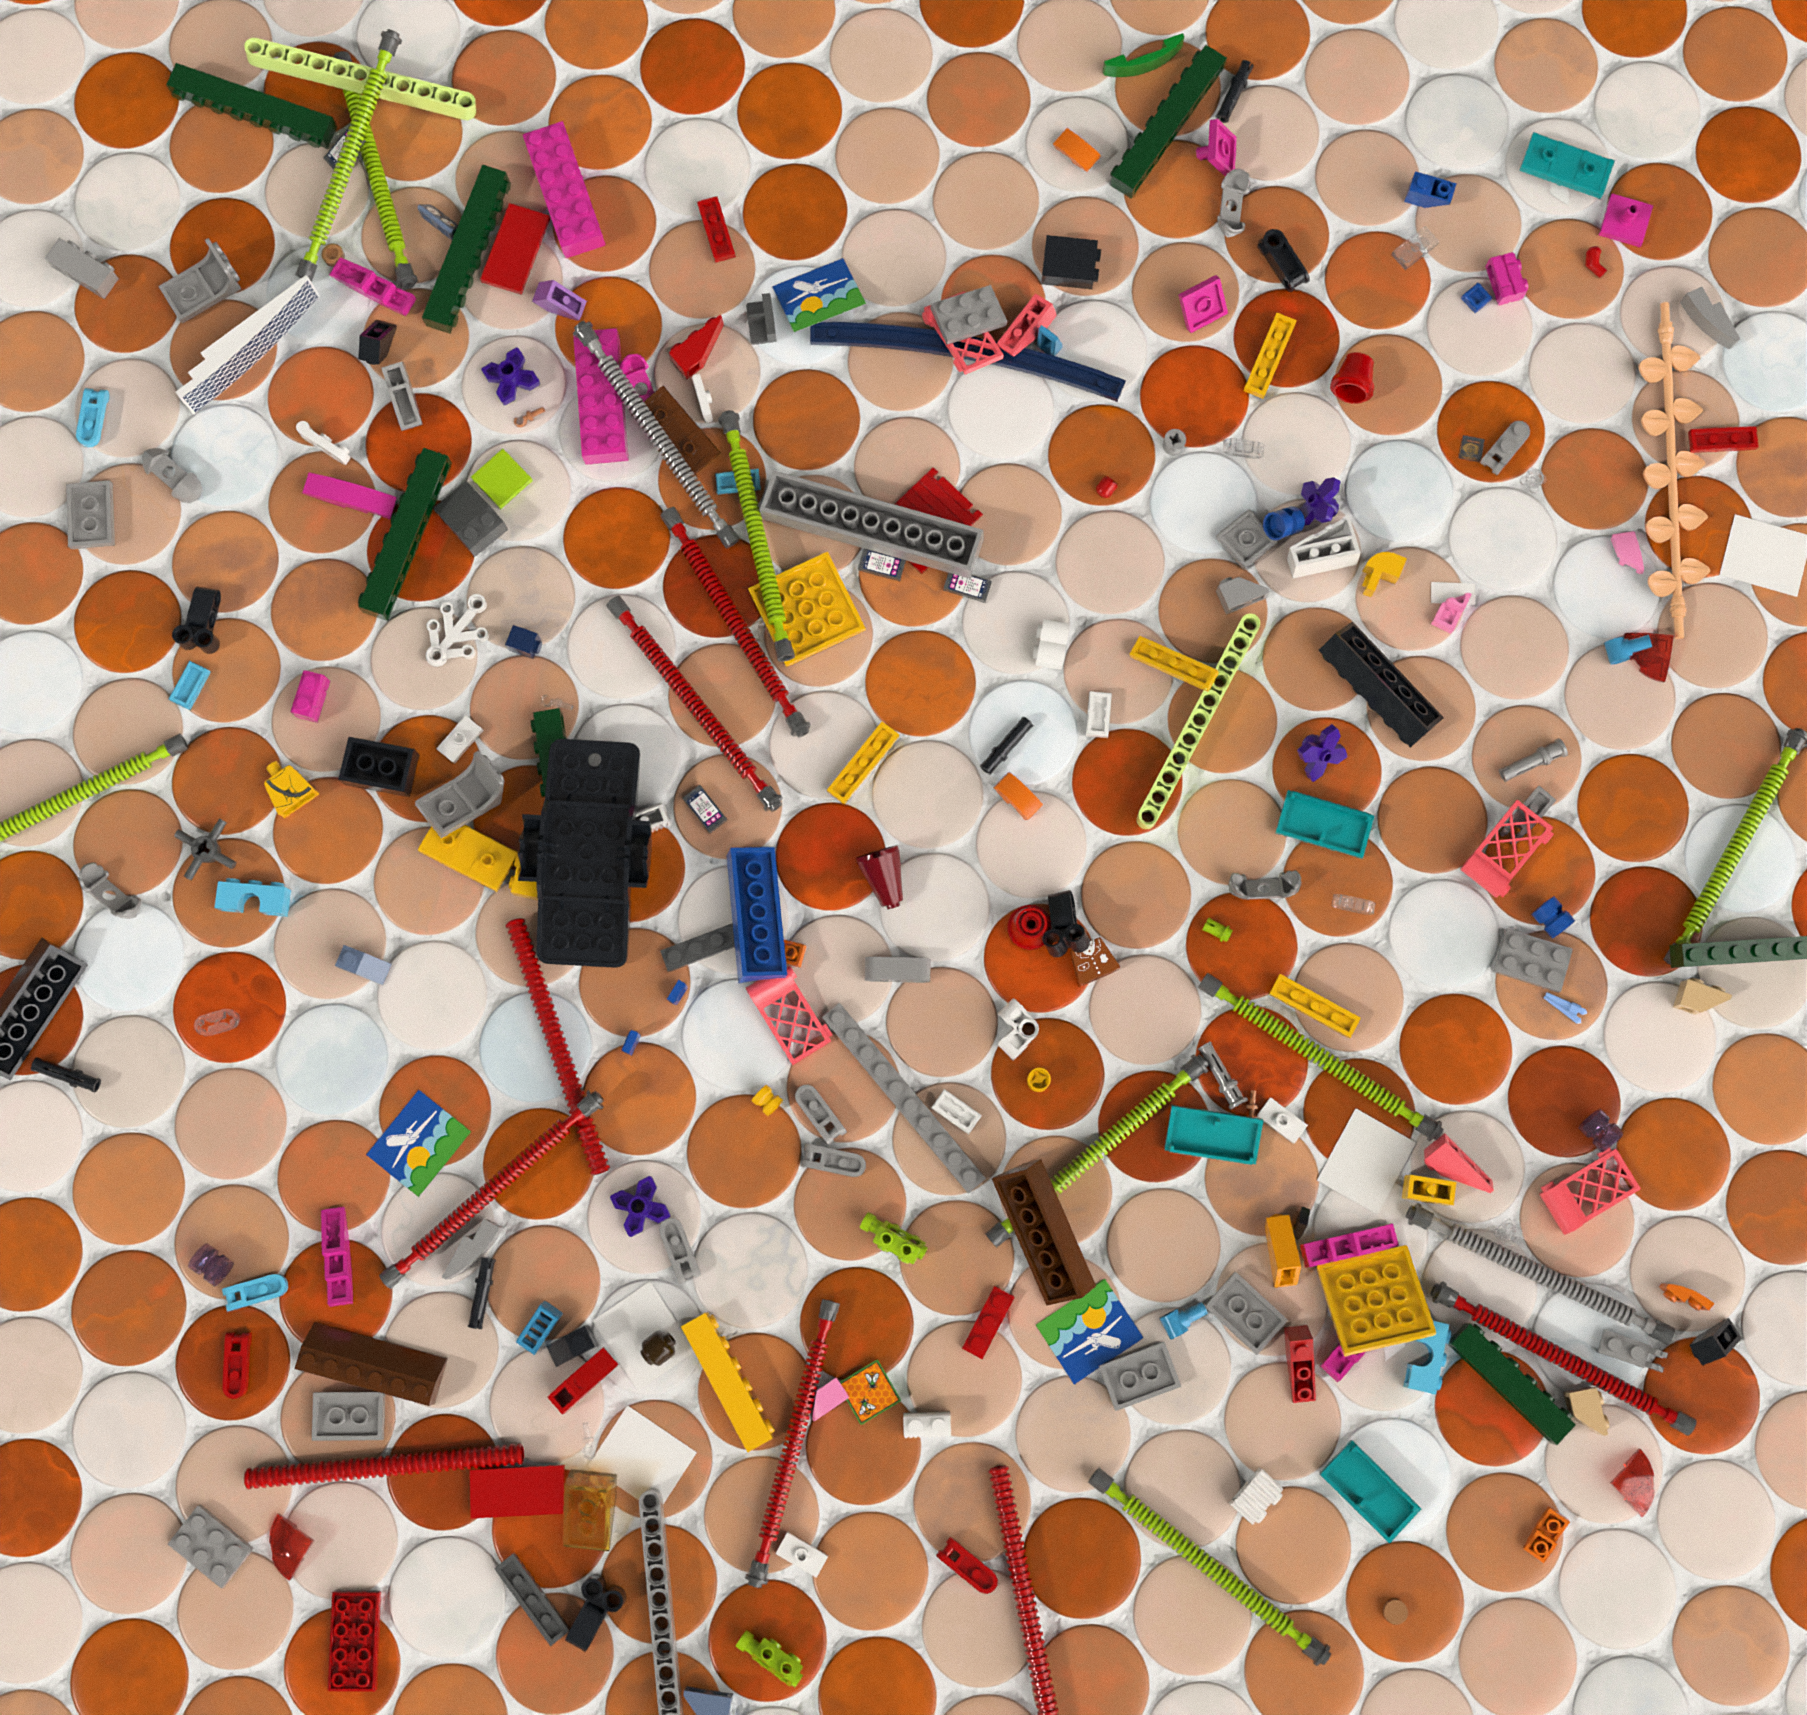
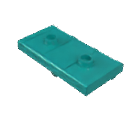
M1533 132L1519 171L1556 183L1558 186H1564L1601 199L1615 160Z
M1288 790L1275 834L1363 859L1375 816L1357 809Z
M1171 1104L1164 1150L1178 1154L1256 1165L1264 1120L1263 1118L1246 1117Z
M1350 1440L1319 1473L1389 1544L1421 1510L1419 1505L1353 1440Z

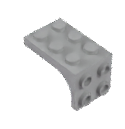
M209 238L205 240L209 246L208 253L199 263L158 286L182 324L241 290L237 282L241 280L217 242L212 244Z
M476 751L471 764L463 773L416 800L415 806L440 838H443L500 805L504 778L500 772H496L492 768L491 762L486 755Z

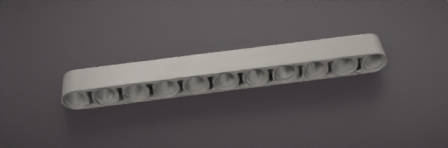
M651 1488L641 1494L639 1510L659 1715H683L663 1497L659 1490ZM648 1494L656 1497L657 1503L653 1507L648 1506L645 1502V1497ZM653 1518L658 1521V1530L652 1531L648 1528V1519ZM651 1543H657L661 1546V1553L659 1555H654L650 1552ZM659 1567L663 1570L664 1576L662 1579L653 1577V1568ZM656 1592L664 1593L666 1602L662 1604L657 1603L654 1599V1594ZM660 1616L665 1617L668 1620V1627H659L656 1622L657 1618ZM662 1641L668 1642L671 1647L670 1652H662L659 1649V1643ZM669 1666L673 1671V1676H663L661 1668ZM666 1691L673 1692L675 1701H666L663 1693Z

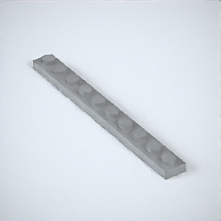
M838 1003L822 1017L966 1192L970 1193L986 1179L844 1007Z

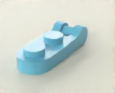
M91 388L84 389L76 431V438L84 447H94L100 441L106 405L110 397L108 390L94 391ZM93 400H97V404H93Z
M272 1274L223 1288V1296H226L227 1299L226 1310L229 1312L278 1298L287 1292L288 1281L283 1275ZM240 1292V1301L236 1300L235 1293Z

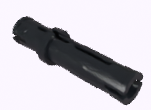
M1242 60L1236 75L1231 79V86L1216 115V119L1218 118L1222 123H1228L1242 90L1247 87L1248 77L1254 68L1253 64L1250 65V61Z
M1022 717L997 747L994 746L992 748V753L980 765L986 774L991 775L1002 761H1006L1010 751L1034 726L1032 722L1026 717Z
M38 1057L33 1060L31 1065V1071L67 1082L74 1088L81 1087L97 1092L101 1085V1079L83 1074L81 1070L76 1069L74 1071Z
M481 1257L478 1278H475V1283L477 1284L467 1326L469 1328H483L490 1286H493L494 1283L492 1276L496 1259Z

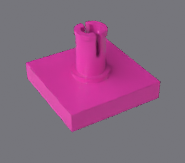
M1218 118L1210 120L1208 145L1197 147V158L1200 161L1208 159L1226 177L1227 173L1235 169L1237 137Z
M1612 193L1609 197L1598 235L1640 247L1644 240L1653 205Z
M1217 275L1178 294L1186 328L1190 333L1228 314L1221 280Z

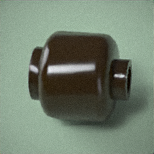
M656 1331L642 1342L640 1353L649 1365L660 1366L675 1355L674 1345L676 1341L669 1332L665 1334L662 1331Z

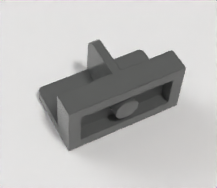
M770 293L762 294L763 301L746 304L752 345L777 342Z

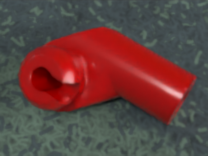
M1593 246L1586 252L1585 265L1598 278H1601L1607 272V269L1599 263L1601 249L1598 246Z

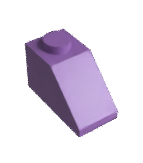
M555 280L539 282L532 302L550 313L576 321L580 320L587 302Z

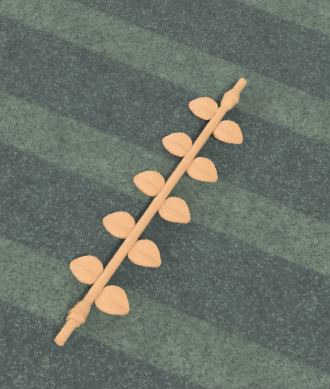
M1662 302L1660 304L1661 323L1657 331L1660 343L1662 344L1663 361L1655 357L1646 358L1640 362L1639 371L1642 377L1649 383H1657L1662 379L1664 382L1665 413L1659 410L1648 411L1642 415L1641 424L1645 431L1652 436L1661 435L1666 431L1667 466L1661 463L1651 464L1643 470V476L1651 488L1661 489L1668 485L1669 519L1654 517L1647 521L1645 529L1654 542L1662 543L1670 539L1672 574L1667 571L1654 572L1648 577V586L1658 597H1665L1673 592L1670 613L1671 617L1674 618L1675 639H1683V617H1685L1687 609L1684 597L1682 596L1681 578L1687 584H1696L1710 573V568L1693 558L1680 560L1679 525L1687 531L1694 530L1708 518V515L1696 506L1683 504L1678 508L1677 472L1683 477H1690L1705 465V461L1689 451H1680L1676 454L1674 418L1681 424H1688L1703 412V409L1686 398H1678L1673 402L1672 366L1680 372L1687 371L1700 360V355L1685 346H1675L1671 349L1674 327H1672V322H1670L1669 303Z

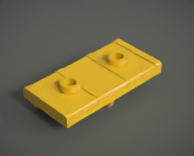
M467 825L458 828L443 838H440L431 826L418 848L420 853L495 892H498L518 854L516 850L487 837Z

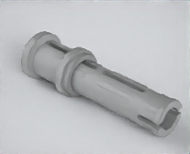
M1560 738L1555 739L1554 743L1546 747H1539L1532 755L1499 769V774L1504 782H1507L1537 766H1547L1551 764V761L1561 756L1563 758L1568 756L1567 748Z
M1208 1042L1199 1047L1198 1050L1209 1064L1210 1070L1220 1085L1218 1087L1219 1092L1224 1094L1229 1103V1109L1231 1110L1248 1100L1247 1097H1243L1237 1086V1080L1230 1077L1212 1043Z

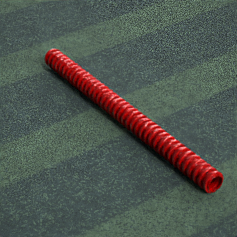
M513 919L507 922L505 927L509 928L508 935H511L512 947L516 949L514 953L518 955L516 959L520 961L519 967L523 969L521 973L525 975L523 979L527 981L525 985L527 988L529 987L528 994L532 995L530 999L534 1001L532 1005L536 1007L535 1014H538L537 1020L541 1021L539 1026L543 1027L542 1034H545L544 1040L548 1042L546 1046L550 1048L548 1052L552 1054L551 1060L555 1062L553 1066L557 1068L555 1072L559 1074L558 1080H561L560 1087L564 1088L562 1093L566 1094L565 1100L568 1101L567 1107H570L569 1113L571 1114V1111L584 1098L583 1095L585 1093L581 1091L582 1084H579L580 1078L576 1077L578 1072L574 1071L575 1064H572L573 1058L569 1056L571 1052L567 1050L569 1046L565 1044L566 1038L562 1036L564 1032L560 1030L562 1026L558 1024L559 1018L555 1016L557 1012L553 1010L555 1006L551 1004L553 1000L549 997L550 991L546 990L548 985L544 984L546 980L542 978L543 971H540L541 965L537 963L539 959L535 958L537 954L533 951L532 939L528 937L530 933L526 932L528 927L524 925L525 919ZM587 1116L581 1122L577 1121L574 1127L578 1129L576 1133L580 1135L578 1139L582 1141L581 1148L585 1149L583 1154L587 1155L585 1160L589 1161L588 1168L592 1170L590 1174L598 1175L608 1171L610 1165L606 1163L608 1159L604 1158L606 1153L602 1152L603 1145H600L601 1139L597 1137L599 1133L595 1131L596 1125L592 1123L594 1119Z
M518 1443L517 1446L514 1444H510V1446L504 1444L502 1447L496 1445L495 1448L488 1446L487 1449L482 1446L480 1449L474 1447L473 1450L466 1448L465 1451L463 1448H460L458 1451L452 1449L451 1452L445 1450L443 1453L441 1450H438L437 1453L430 1451L429 1454L423 1452L421 1455L419 1452H416L415 1455L408 1453L407 1456L401 1454L399 1457L397 1454H394L393 1457L386 1455L385 1458L379 1456L377 1459L375 1456H372L371 1459L364 1457L363 1460L357 1458L355 1461L353 1458H350L349 1461L342 1459L341 1462L339 1460L334 1462L328 1460L327 1463L321 1461L319 1464L317 1462L312 1464L307 1462L305 1465L299 1463L297 1466L296 1464H291L290 1466L285 1464L283 1467L277 1465L275 1468L274 1466H269L268 1468L263 1466L261 1469L255 1467L253 1470L252 1468H247L244 1473V1484L250 1490L252 1487L255 1489H259L260 1486L266 1488L267 1485L272 1488L274 1485L280 1487L282 1484L288 1486L289 1483L294 1486L296 1483L302 1485L304 1482L310 1484L311 1481L315 1484L318 1481L324 1483L326 1480L332 1482L333 1479L337 1482L340 1479L346 1481L348 1478L354 1480L355 1477L359 1480L362 1477L368 1479L370 1476L376 1478L377 1475L381 1478L384 1475L390 1477L391 1474L398 1476L399 1473L403 1476L406 1473L412 1475L413 1472L420 1474L421 1471L425 1474L428 1471L434 1473L435 1470L442 1472L443 1469L447 1472L450 1469L456 1471L457 1468L464 1470L465 1467L468 1470L472 1467L478 1469L479 1466L486 1468V1465L490 1468L494 1465L500 1467L501 1464L508 1466V1463L512 1466L516 1463L522 1465L524 1462V1447L521 1443Z
M1009 1466L992 1467L988 1470V1473L991 1474L989 1479L993 1482L991 1488L994 1489V1492L992 1494L996 1496L994 1503L998 1506L996 1507V1511H999L997 1518L1000 1519L999 1526H1002L1000 1533L1003 1534L1002 1541H1005L1003 1547L1007 1550L1005 1556H1008L1006 1562L1010 1565L1008 1567V1571H1011L1009 1577L1013 1580L1011 1582V1586H1014L1013 1594H1016L1014 1601L1017 1602L1016 1609H1019L1017 1616L1020 1617L1019 1624H1022L1020 1631L1024 1633L1022 1639L1025 1640L1023 1645L1027 1648L1025 1654L1028 1655L1026 1660L1030 1663L1028 1669L1031 1670L1029 1675L1033 1678L1031 1684L1035 1687L1033 1688V1693H1036L1034 1699L1038 1702L1036 1704V1708L1039 1709L1037 1714L1057 1715L1059 1709L1055 1706L1057 1704V1700H1054L1055 1692H1052L1054 1685L1051 1684L1052 1677H1049L1051 1670L1048 1669L1049 1662L1046 1661L1048 1656L1044 1653L1046 1651V1647L1043 1646L1045 1641L1041 1638L1043 1632L1040 1631L1041 1624L1038 1623L1040 1617L1036 1614L1038 1613V1609L1035 1608L1037 1602L1033 1599L1035 1597V1594L1032 1593L1034 1588L1030 1585L1032 1579L1029 1578V1575L1031 1573L1027 1570L1029 1564L1025 1561L1028 1558L1024 1555L1026 1549L1022 1546L1024 1545V1541L1021 1540L1023 1534L1019 1531L1021 1530V1526H1018L1020 1520L1016 1517L1018 1515V1511H1015L1017 1505L1013 1502L1015 1500V1496H1012L1014 1490L1010 1488L1012 1481H1009L1011 1476L1007 1473Z

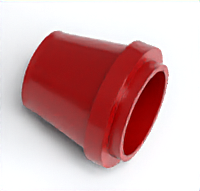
M1360 352L1346 355L1338 373L1331 380L1330 389L1332 393L1341 401L1350 404H1359L1370 400L1375 390L1373 383V359Z
M1025 905L1016 909L1011 914L1007 925L1010 940L1023 950H1037L1043 947V935L1046 931L1052 929L1049 914L1041 907L1035 905ZM1030 920L1034 921L1035 927L1029 928L1027 922Z

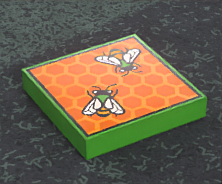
M878 1359L840 1382L849 1395V1398L846 1400L861 1425L901 1401Z

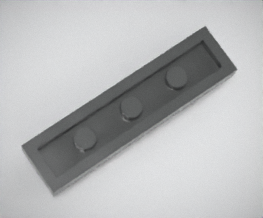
M733 923L660 950L667 971H675L735 948Z
M515 1552L494 1568L550 1647L570 1631L569 1626Z

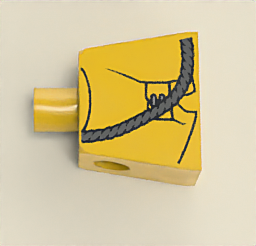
M275 761L267 766L266 769L272 777L266 780L264 785L276 812L283 818H286L319 795V792L291 765L282 768L278 761Z

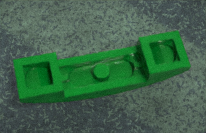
M1181 33L1164 39L1162 49L1130 61L1126 60L1124 54L1104 61L1103 74L1109 77H1132L1153 71L1166 64L1181 50L1185 36Z

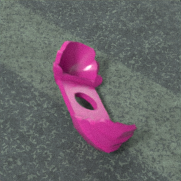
M630 354L623 358L620 363V369L633 385V388H635L637 383H644L647 386V393L639 396L643 399L642 402H644L654 393L645 371L649 368V365L641 355Z

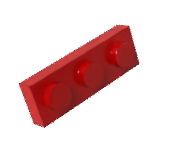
M718 196L698 201L697 205L715 263L735 258L734 248Z
M1756 426L1691 429L1688 432L1690 453L1756 450L1759 447Z
M994 1286L962 1349L983 1360L1015 1297Z

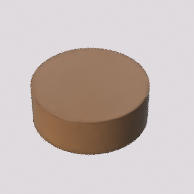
M328 244L322 250V258L328 266L334 267L340 257L345 258L342 248L337 244Z
M1390 1599L1383 1606V1616L1391 1624L1399 1625L1407 1619L1408 1609L1400 1600Z

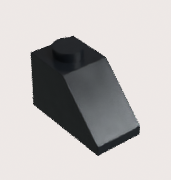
M375 320L359 335L358 359L366 361V363L371 365H379L388 355L397 325Z
M1727 1318L1697 1336L1689 1346L1694 1357L1703 1366L1726 1357L1742 1337L1730 1318Z
M585 1325L546 1347L555 1366L558 1367L599 1345L590 1326Z

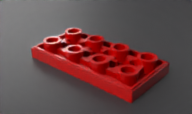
M509 203L482 273L481 283L522 295L550 222V215Z
M565 1465L470 1470V1519L566 1513Z
M381 1591L332 1592L328 1691H377Z

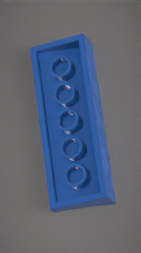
M775 847L730 848L726 858L738 983L786 978L787 966Z

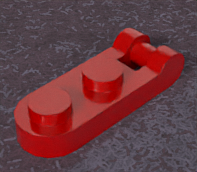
M227 1332L225 1335L222 1389L225 1396L230 1399L241 1398L248 1390L250 1345L252 1342L251 1332H243L242 1334ZM235 1344H241L240 1351H234Z
M950 1536L946 1541L947 1545L945 1548L939 1550L936 1556L983 1594L992 1593L998 1584L994 1571ZM954 1550L960 1554L956 1561L950 1558Z

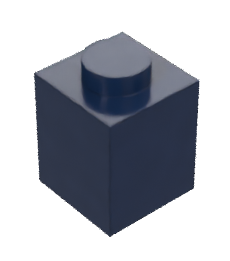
M513 625L505 646L511 652L534 659L535 654H539L542 641L538 633Z

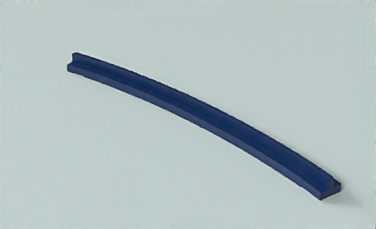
M819 322L810 326V345L885 348L953 357L936 330L853 322ZM972 337V339L983 341V338ZM960 341L953 343L954 347L964 349L966 344ZM969 344L967 350L979 353L981 347ZM986 348L982 352L986 356L995 354L993 350ZM1000 348L1004 354L1003 359L991 363V365L1060 382L1118 402L1126 380L1103 371L1024 348L1014 357ZM964 357L966 360L976 361L975 358Z

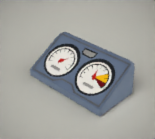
M419 204L417 206L423 219L449 239H453L458 224L433 205Z

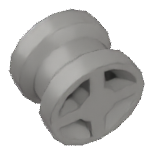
M1179 429L1169 430L1163 441L1164 451L1173 456L1180 454L1186 443L1185 434Z

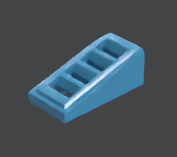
M1040 326L1037 347L1046 354L1056 356L1062 349L1063 344L1054 333L1046 327Z
M543 1301L516 1340V1343L535 1355L563 1313L547 1301ZM537 1319L541 1320L543 1323H545L546 1325H548V1327L545 1328L543 1325H541L540 1323H538L536 1320H537ZM533 1327L542 1333V1336L535 1333L531 1328ZM529 1335L531 1338L536 1340V1345L527 1338H525V1336Z

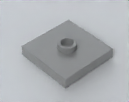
M1250 509L1215 537L1243 570L1278 543V540H1272L1265 534L1263 523Z

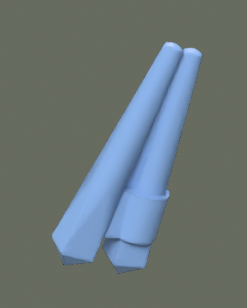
M1548 992L1543 997L1576 1024L1581 1023V1018L1577 1016L1578 1013L1582 1015L1587 1014L1586 1009L1574 1002L1570 1003Z

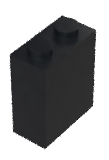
M1046 235L1041 284L1092 290L1093 283L1098 282L1099 269H1095L1096 262H1100L1101 249L1097 248L1098 240Z

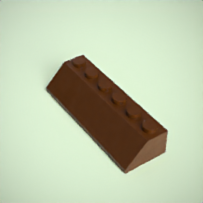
M1042 1159L1021 1164L993 1177V1184L1046 1306L1083 1298L1094 1289L1096 1284Z
M314 1322L301 1345L294 1369L431 1406L436 1402L448 1358Z

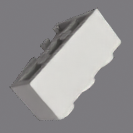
M1349 514L1333 525L1326 526L1324 530L1317 534H1312L1290 547L1287 561L1293 578L1357 565L1361 552Z

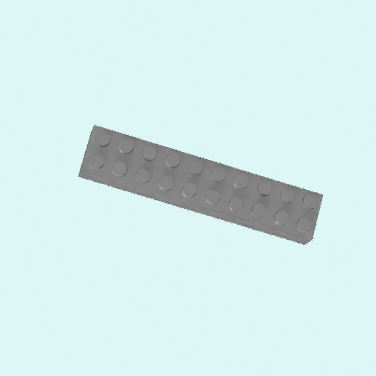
M774 470L759 510L763 520L969 579L972 577L984 540L982 529Z

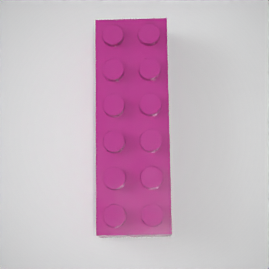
M563 121L522 134L565 259L606 246Z
M617 328L594 330L599 337L598 341L602 345L601 349L606 356L612 355L613 360L617 362L616 365L620 367L622 362L621 347ZM573 335L581 451L585 465L629 461L624 401L621 400V396L617 394L611 382L607 380L601 368L598 367L600 361L597 356L592 354L588 347H585L579 338H575Z

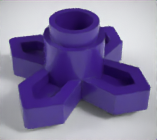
M518 347L506 353V360L500 364L491 362L481 368L488 382L500 383L496 394L504 406L515 400L517 387L531 391L540 385V381L534 371L522 370L526 360Z
M1331 477L1326 478L1321 485L1314 481L1303 484L1301 496L1307 502L1299 509L1304 515V526L1310 525L1314 518L1321 523L1332 521V518L1339 510V504L1333 497L1339 492L1340 480Z
M1333 724L1325 728L1320 736L1308 735L1303 740L1302 746L1297 749L1300 759L1308 763L1304 770L1312 782L1324 775L1327 763L1339 764L1348 756L1345 748L1341 744H1337L1341 735L1338 728Z
M652 1176L638 1181L635 1195L620 1190L610 1196L615 1209L629 1212L623 1225L629 1237L643 1232L646 1218L661 1223L671 1217L666 1204L652 1202L658 1188ZM640 1202L645 1204L643 1211L637 1209V1205Z

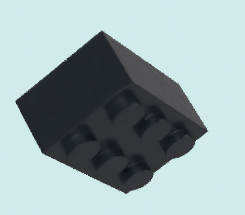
M348 737L338 780L347 786L410 797L420 754L412 748Z

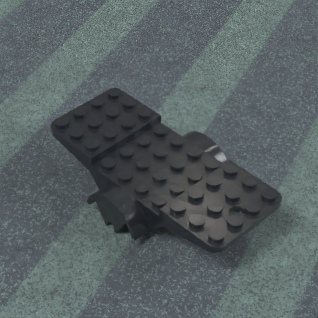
M557 739L550 746L545 800L541 815L522 814L524 829L519 838L520 850L518 851L521 872L518 876V881L537 882L538 919L536 953L538 959L543 963L618 968L627 962L631 916V887H647L652 852L651 822L635 820L638 805L641 754L639 748L633 743ZM592 754L600 755L601 763L598 766H591L589 764V757Z

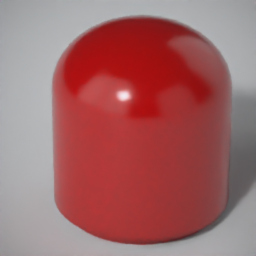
M1104 476L1096 486V492L1102 498H1109L1117 489L1118 484L1110 477Z

